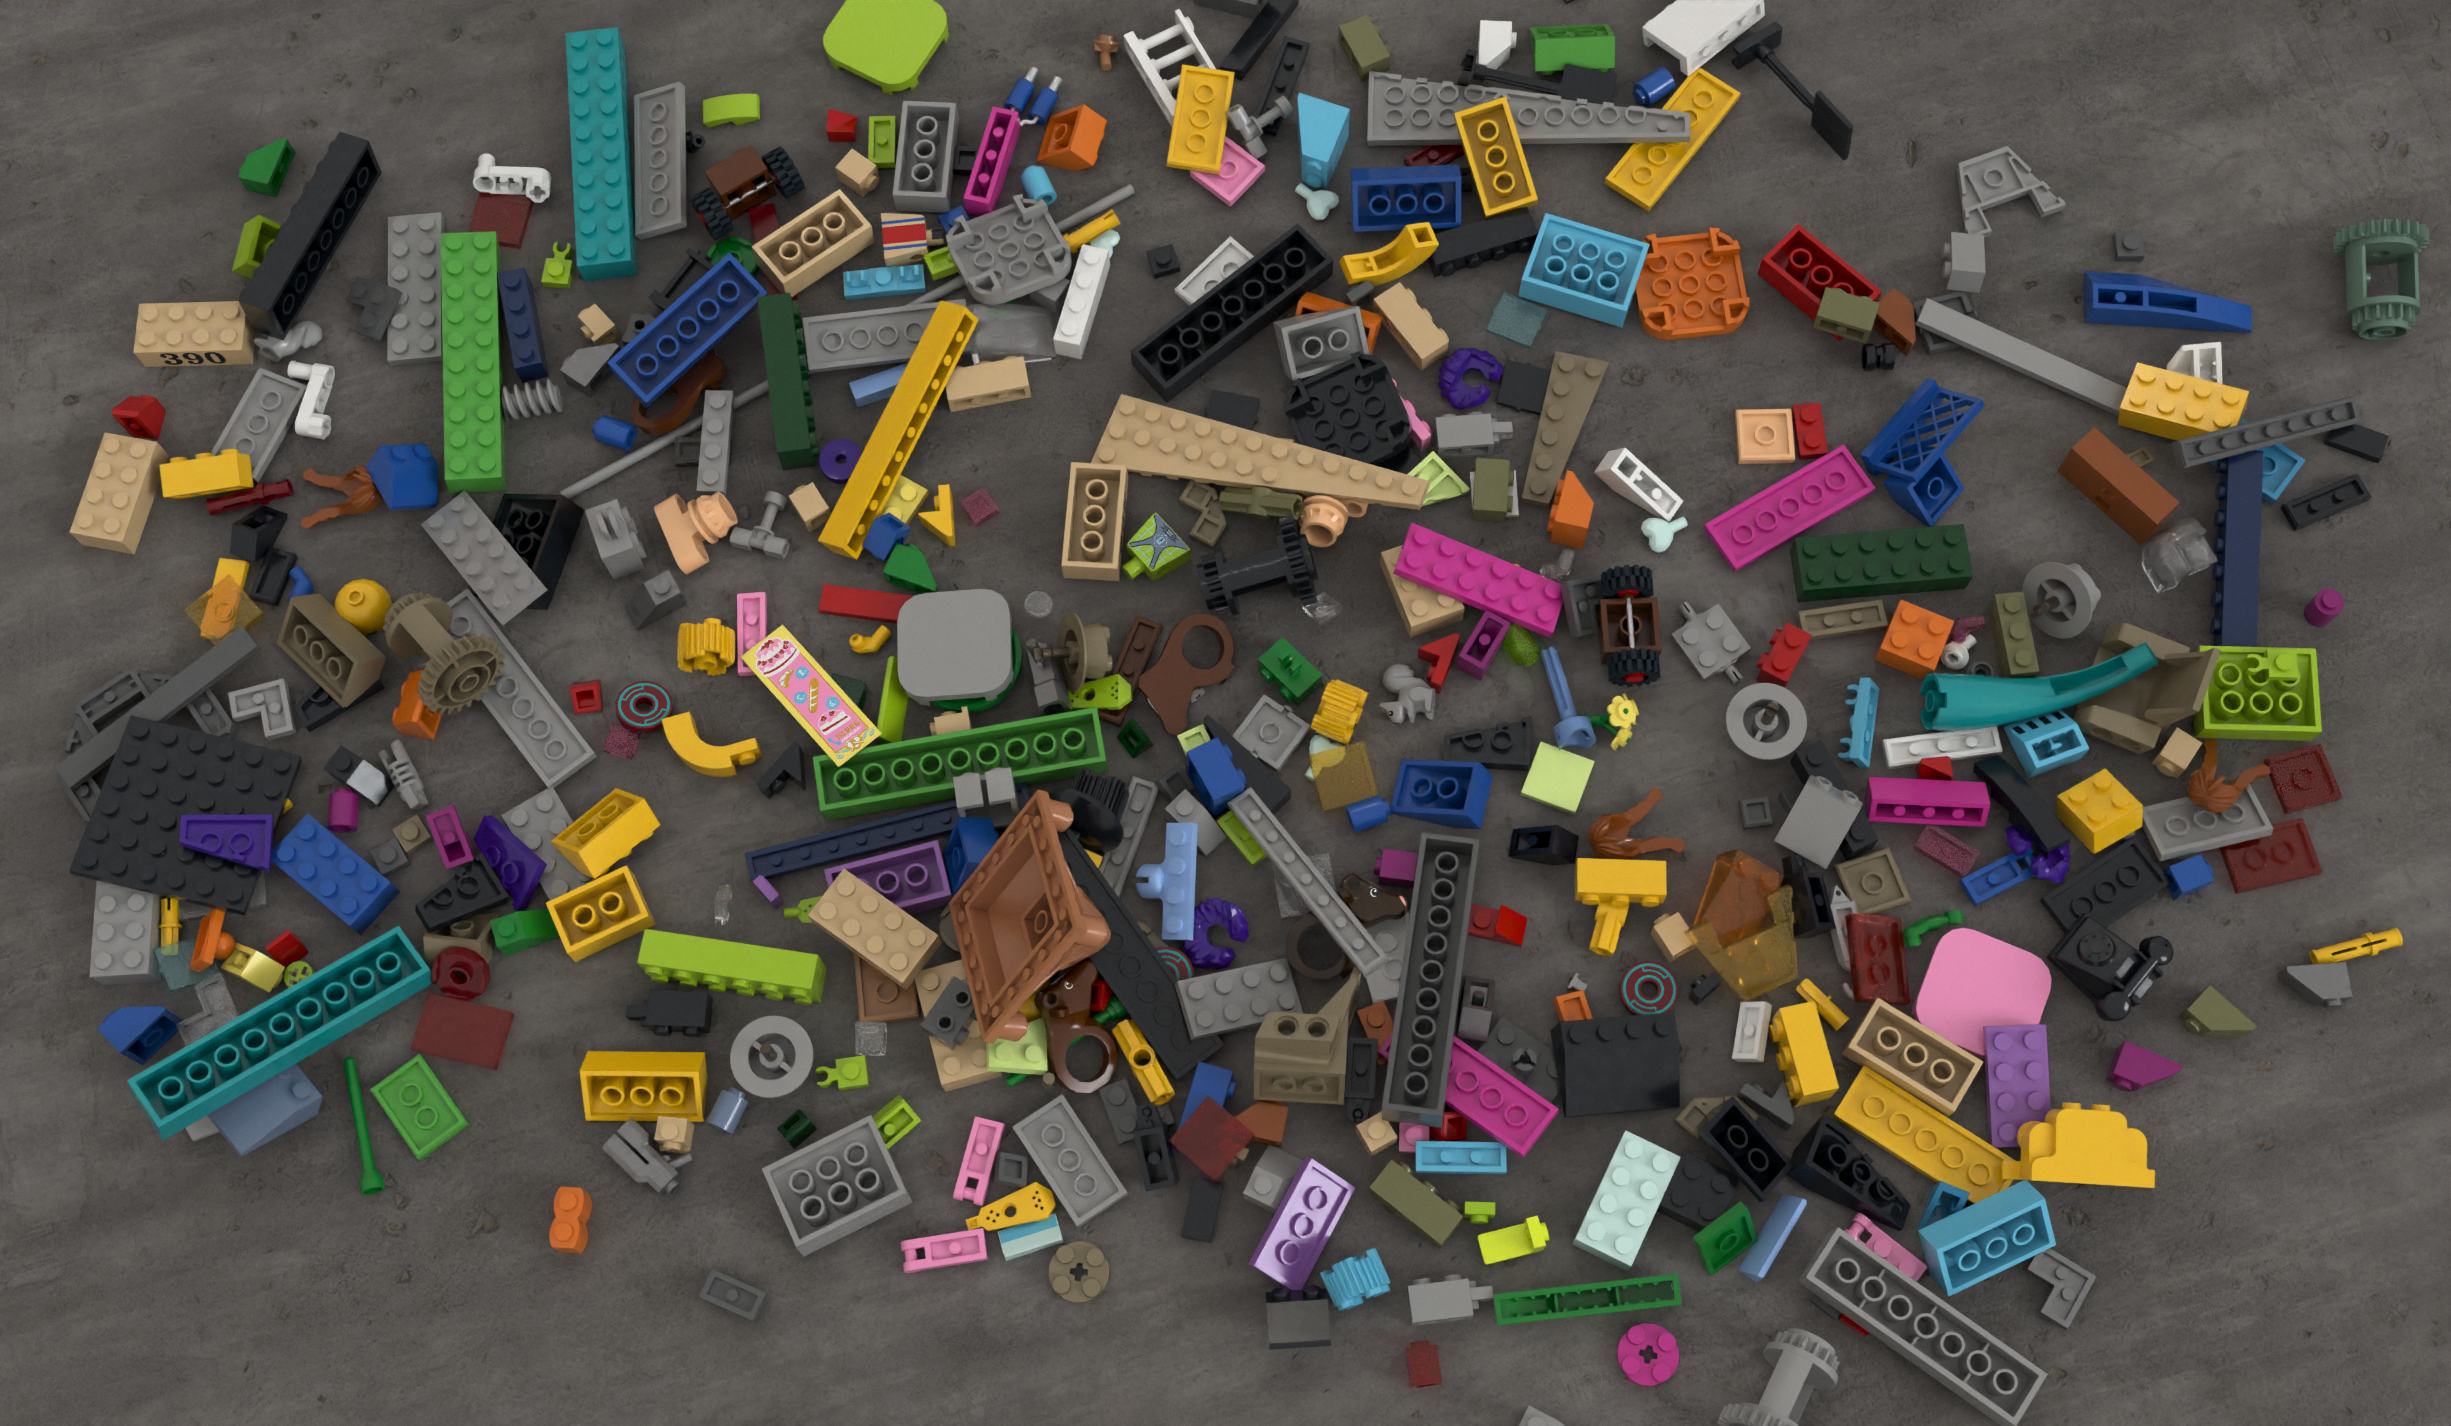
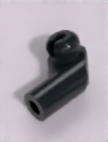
M691 131L686 132V150L688 152L695 153L705 145V139L702 135L698 134L692 137Z

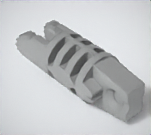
M399 739L391 743V748L397 761L385 749L379 752V756L401 799L407 802L411 809L421 810L429 804L423 791L424 785L421 779H419V775L412 765V761Z

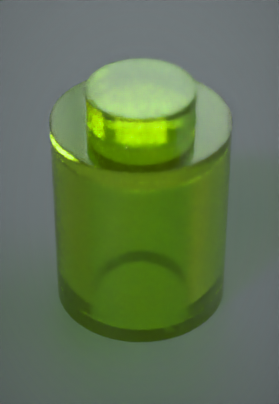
M1517 624L1510 626L1502 645L1517 666L1524 665L1529 667L1539 659L1540 648L1526 628Z

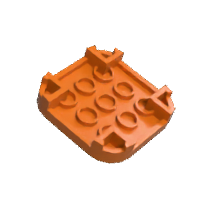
M1709 227L1708 233L1656 238V233L1646 236L1642 242L1650 245L1634 292L1638 317L1642 328L1649 335L1663 340L1721 335L1733 332L1739 328L1746 318L1750 297H1747L1739 256L1741 248L1737 240L1734 241L1730 236L1719 232L1720 228Z

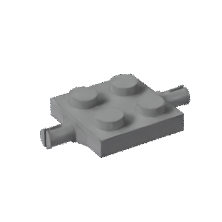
M1685 602L1684 606L1683 604L1680 605L1678 609L1684 615L1687 622L1683 627L1673 632L1671 638L1702 681H1706L1715 674L1725 672L1734 685L1738 684V681L1741 682L1744 677L1734 665L1738 659L1751 651V647L1720 605L1717 604L1706 612L1699 614L1695 613L1689 602Z

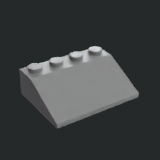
M872 1115L762 1168L793 1242L803 1257L913 1203Z

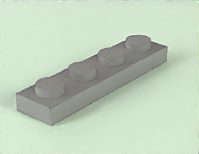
M705 390L696 488L698 495L711 496L721 492L726 496L735 398L733 391Z

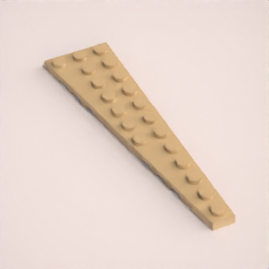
M1123 394L1120 395L1091 463L1127 465V471L1141 473L1142 476L1152 477L1153 474L1167 476V479L1178 480V478L1193 479L1199 483H1214L1216 485L1252 489V487L1256 486L1268 488L1279 493L1288 494L1290 491L1304 493V496L1323 495L1331 496V498L1336 500L1347 498L1358 500L1360 503H1378L1384 506L1417 510L1421 509L1430 486L1429 481Z

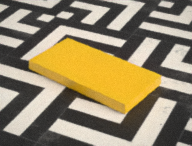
M1182 64L1166 167L1220 174L1228 121L1225 112L1230 108L1235 72Z

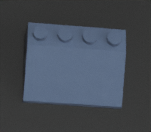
M294 1064L207 1116L236 1153L242 1157L318 1115L322 1095L298 1065Z

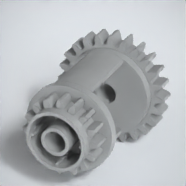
M1789 1328L1783 1333L1778 1332L1775 1340L1768 1342L1763 1350V1357L1775 1369L1759 1404L1735 1403L1734 1406L1728 1404L1724 1406L1717 1424L1720 1426H1799L1798 1422L1813 1389L1832 1390L1838 1382L1836 1370L1840 1362L1837 1361V1356H1835V1349L1822 1338L1802 1329Z

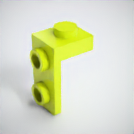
M1538 1216L1526 1218L1523 1224L1480 1234L1477 1239L1484 1264L1489 1265L1543 1251L1546 1247L1545 1241L1549 1240V1234L1545 1222L1540 1223Z

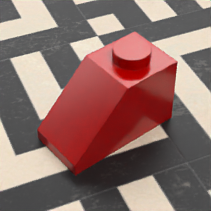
M129 396L112 409L111 415L131 437L158 440L166 410L159 403L158 399L153 396Z

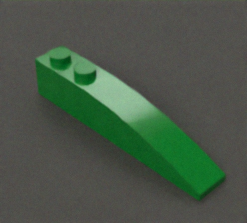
M1678 1273L1493 1294L1497 1325L1682 1305Z

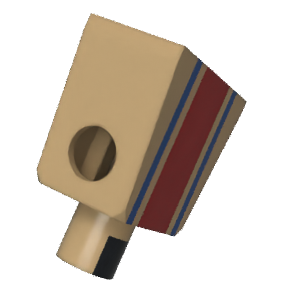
M881 213L884 259L887 267L925 263L923 255L929 253V246L944 245L943 229L927 230L925 216Z

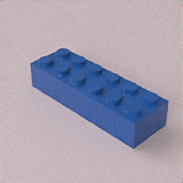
M729 252L607 362V367L639 402L647 408L758 308L757 297L767 296L768 293Z

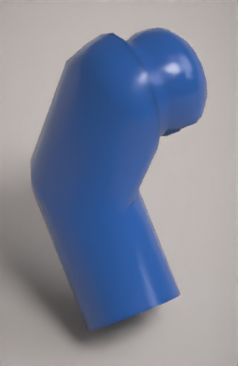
M300 566L293 568L289 575L293 579L295 586L288 597L289 603L291 597L310 595L313 592V584Z

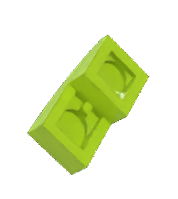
M732 94L703 100V124L708 128L731 121L736 126L760 119V100L757 94Z

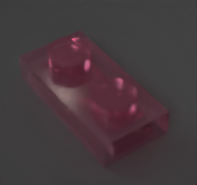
M1934 824L1926 825L1913 846L1914 850L1961 878L1966 877L1980 854L1979 851Z

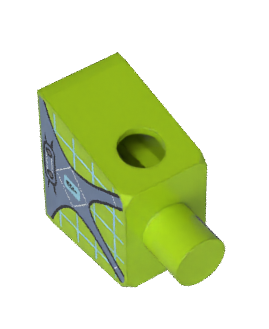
M1155 512L1127 543V553L1131 560L1121 568L1130 580L1144 572L1152 581H1156L1191 560V550Z

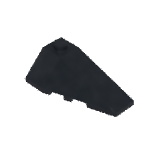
M1822 1115L1794 1149L1790 1160L1794 1166L1786 1175L1818 1195L1853 1211L1862 1213L1897 1231L1902 1230L1911 1206L1887 1177L1879 1175L1871 1165L1873 1160L1867 1154H1861L1852 1143L1854 1138L1848 1131L1825 1115Z

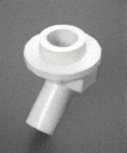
M1969 634L1959 644L1953 641L1946 644L1940 656L1943 664L1953 670L1963 668L1969 660L1968 650L1977 643L1976 639Z

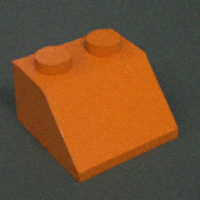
M1085 104L1051 115L1037 162L1076 172L1094 166L1098 157L1097 152L1100 142L1104 137L1107 120Z
M424 669L410 672L407 681L401 687L402 698L399 707H396L393 712V726L403 735L434 741L442 714H438L437 711L432 712L419 698L420 695L417 693V690L420 687L417 685V682L422 680L420 673Z

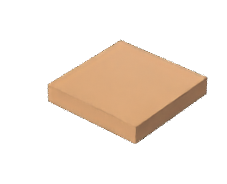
M1743 409L1735 411L1738 464L1794 463L1795 448L1791 409Z

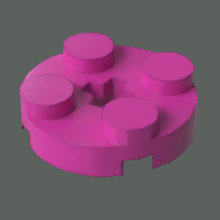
M1643 1323L1631 1327L1621 1337L1617 1346L1616 1358L1622 1372L1632 1383L1643 1387H1654L1665 1382L1675 1372L1679 1362V1349L1675 1337L1666 1329L1656 1324ZM1647 1346L1651 1347L1652 1352L1656 1354V1359H1651L1649 1364L1645 1363L1644 1357L1639 1355L1640 1350H1645Z

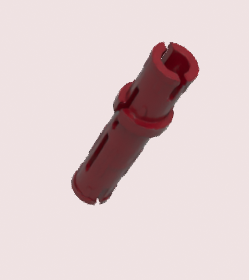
M289 479L271 484L260 483L251 489L207 498L206 506L210 515L213 516L255 504L267 505L272 500L293 496L294 491Z

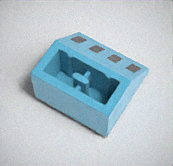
M2061 710L2017 721L2003 727L2028 779L2078 761L2089 750L2078 724Z

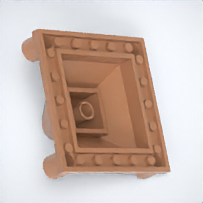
M1042 790L1035 792L948 903L982 1041L985 1043L993 1044L997 1039L1013 1042L1019 1041L1028 1030V1022L1025 1015L1018 1011L1023 1003L1057 971L1066 969L1093 955L1110 940L1111 932L1105 918L1084 891L1077 887L1059 842L1057 832H1064L1073 822L1071 807L1067 803L1050 799L1048 792Z

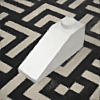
M1626 448L1608 451L1594 472L1612 490L1667 522H1670L1683 502L1676 493Z

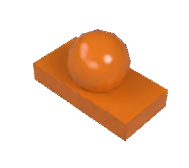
M215 909L201 919L189 966L190 970L200 973L212 965L213 959H226L234 952L235 940L232 935L221 931L225 915L224 911Z

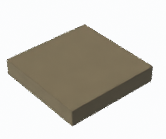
M1890 848L1836 864L1833 867L1843 893L1850 901H1855L1859 920L1911 902Z

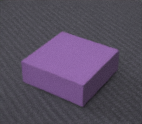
M759 875L752 881L759 892L775 909L783 904L780 894L763 875Z

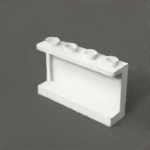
M1676 0L1642 27L1644 45L1647 47L1654 43L1659 45L1680 60L1681 72L1689 76L1765 16L1764 0Z

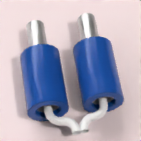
M1030 67L1025 78L1017 80L1004 104L1005 109L1017 111L1019 116L1022 114L1035 90L1033 81L1039 72L1037 68ZM1054 76L1049 87L1041 89L1027 116L1030 120H1022L1020 122L1021 127L1023 124L1036 123L1044 125L1059 99L1056 92L1062 83L1060 77Z

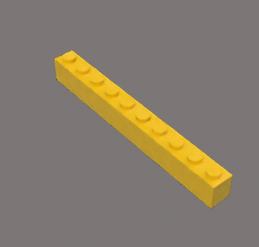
M940 300L818 539L821 544L833 553L855 560L858 559L874 519L880 516L979 321L965 306Z

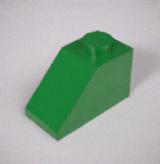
M281 138L248 154L245 162L239 168L238 178L248 191L277 197L296 152L287 139Z
M896 543L883 571L886 582L917 594L938 592L936 583L921 550L912 544H905L904 546Z
M548 909L517 911L490 921L497 948L505 956L560 938Z

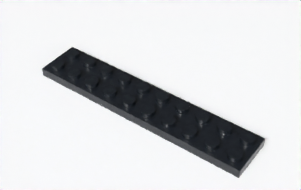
M1068 827L1064 832H1057L1064 857L1077 887H1080L1105 918L1111 932L1109 942L1088 958L1098 968L1102 978L1106 981L1174 1079L1178 1080L1197 1066L1199 1061H1204L1222 1048L1224 1044L1218 1035L1191 1040L1175 988L1178 979Z

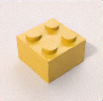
M2105 768L2057 796V817L2095 854L2142 827L2143 805Z

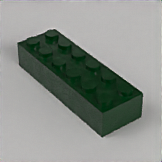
M790 293L757 297L776 449L782 469L791 470L816 466L815 457L820 456L815 435L816 423L811 406L813 405V400L808 382L810 378L808 364L805 359L806 347L801 328H803L798 302L792 301Z
M1964 524L1798 537L1794 539L1790 549L1797 602L1966 589L1973 577Z

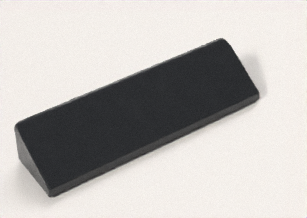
M1269 0L1220 65V69L1235 72L1234 77L1242 81L1298 6L1299 0Z

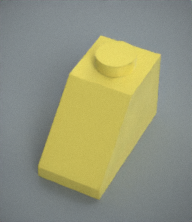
M239 943L235 944L234 952L225 959L220 967L269 993L272 988L277 987L281 982L282 972L285 969L284 966L257 950Z

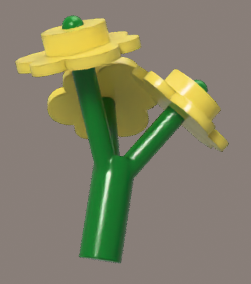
M1623 693L1622 697H1613L1612 704L1607 707L1609 714L1579 716L1588 717L1592 726H1602L1614 734L1616 737L1612 741L1611 747L1613 750H1616L1618 746L1624 747L1630 742L1632 732H1630L1631 724H1636L1639 706L1635 704L1633 699L1628 700L1626 694ZM1613 726H1615V727L1620 726L1621 729H1620V730H1617V729L1614 728Z

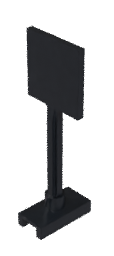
M1777 21L1733 46V50L1738 56L1732 59L1731 63L1737 70L1757 58L1763 64H1766L1792 93L1812 111L1811 126L1843 161L1848 158L1853 125L1820 90L1816 92L1814 99L1808 90L1774 55L1775 52L1772 49L1781 44L1783 29Z
M1467 49L1460 64L1463 67L1462 73L1456 85L1467 87L1472 79L1480 81L1486 79L1561 96V99L1577 101V98L1587 99L1588 103L1603 104V102H1612L1617 75L1565 64L1561 83L1558 84L1487 68V65L1477 63L1478 51Z

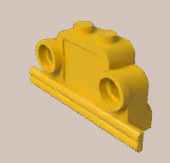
M2062 1103V1109H2052L2046 1114L2045 1123L2039 1121L2024 1123L2017 1132V1142L2021 1148V1161L2001 1160L2000 1163L2001 1179L2155 1188V1170L2147 1168V1140L2145 1135L2138 1129L2128 1128L2124 1115L2119 1112L2110 1111V1105L2091 1104V1110L2081 1109V1103Z

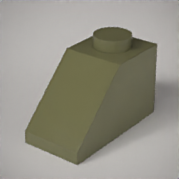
M2211 985L2205 988L2179 1015L2185 1027L2201 1037H2245L2257 1027Z

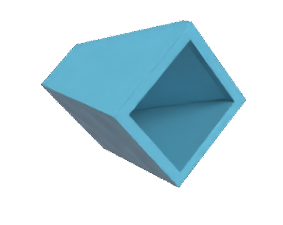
M1299 93L1297 97V126L1302 181L1314 188L1321 187L1327 189L1349 137L1350 109Z

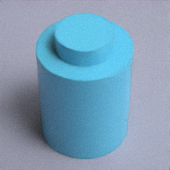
M1033 165L1023 171L1020 181L1029 199L1039 201L1042 198L1047 206L1051 205L1057 199V194L1045 169Z

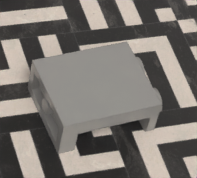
M1810 775L1774 841L1827 869L1863 803L1859 801V798L1854 793L1847 790L1841 791L1833 787L1828 779Z

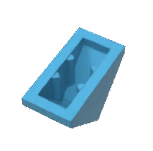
M1939 1181L1930 1190L1917 1231L1962 1210L1969 1197V1192Z

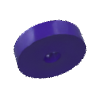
M838 439L831 441L822 449L819 456V465L823 475L831 482L837 484L847 483L862 455V451L857 444L850 440ZM840 459H846L844 464L837 463Z

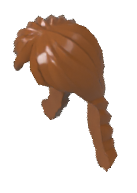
M365 465L355 466L345 476L340 477L319 475L311 468L303 471L302 477L307 482H311L321 488L327 487L343 491L349 498L343 504L321 509L309 517L302 518L300 520V527L312 529L319 523L335 520L337 517L343 518L345 515H358L377 508L382 502L383 497Z
M2208 739L2204 741L2205 756L2201 769L2191 773L2187 791L2191 802L2196 804L2197 807H2203L2210 812L2220 813L2230 809L2240 799L2243 789H2247L2254 779L2267 777L2271 771L2270 767L2266 764H2259L2256 767L2245 770L2229 784L2222 783L2226 778L2224 775L2213 779L2217 770L2218 757L2216 755V748L2218 742Z
M1653 788L1650 790L1649 796L1644 801L1638 803L1636 807L1630 808L1627 812L1605 814L1597 818L1588 830V842L1592 846L1593 853L1597 858L1631 860L1639 854L1652 853L1656 850L1661 851L1665 848L1677 853L1683 851L1685 844L1681 839L1658 837L1636 840L1627 836L1630 827L1640 821L1650 811L1651 807L1654 806L1655 802L1662 799L1663 793H1661V789Z

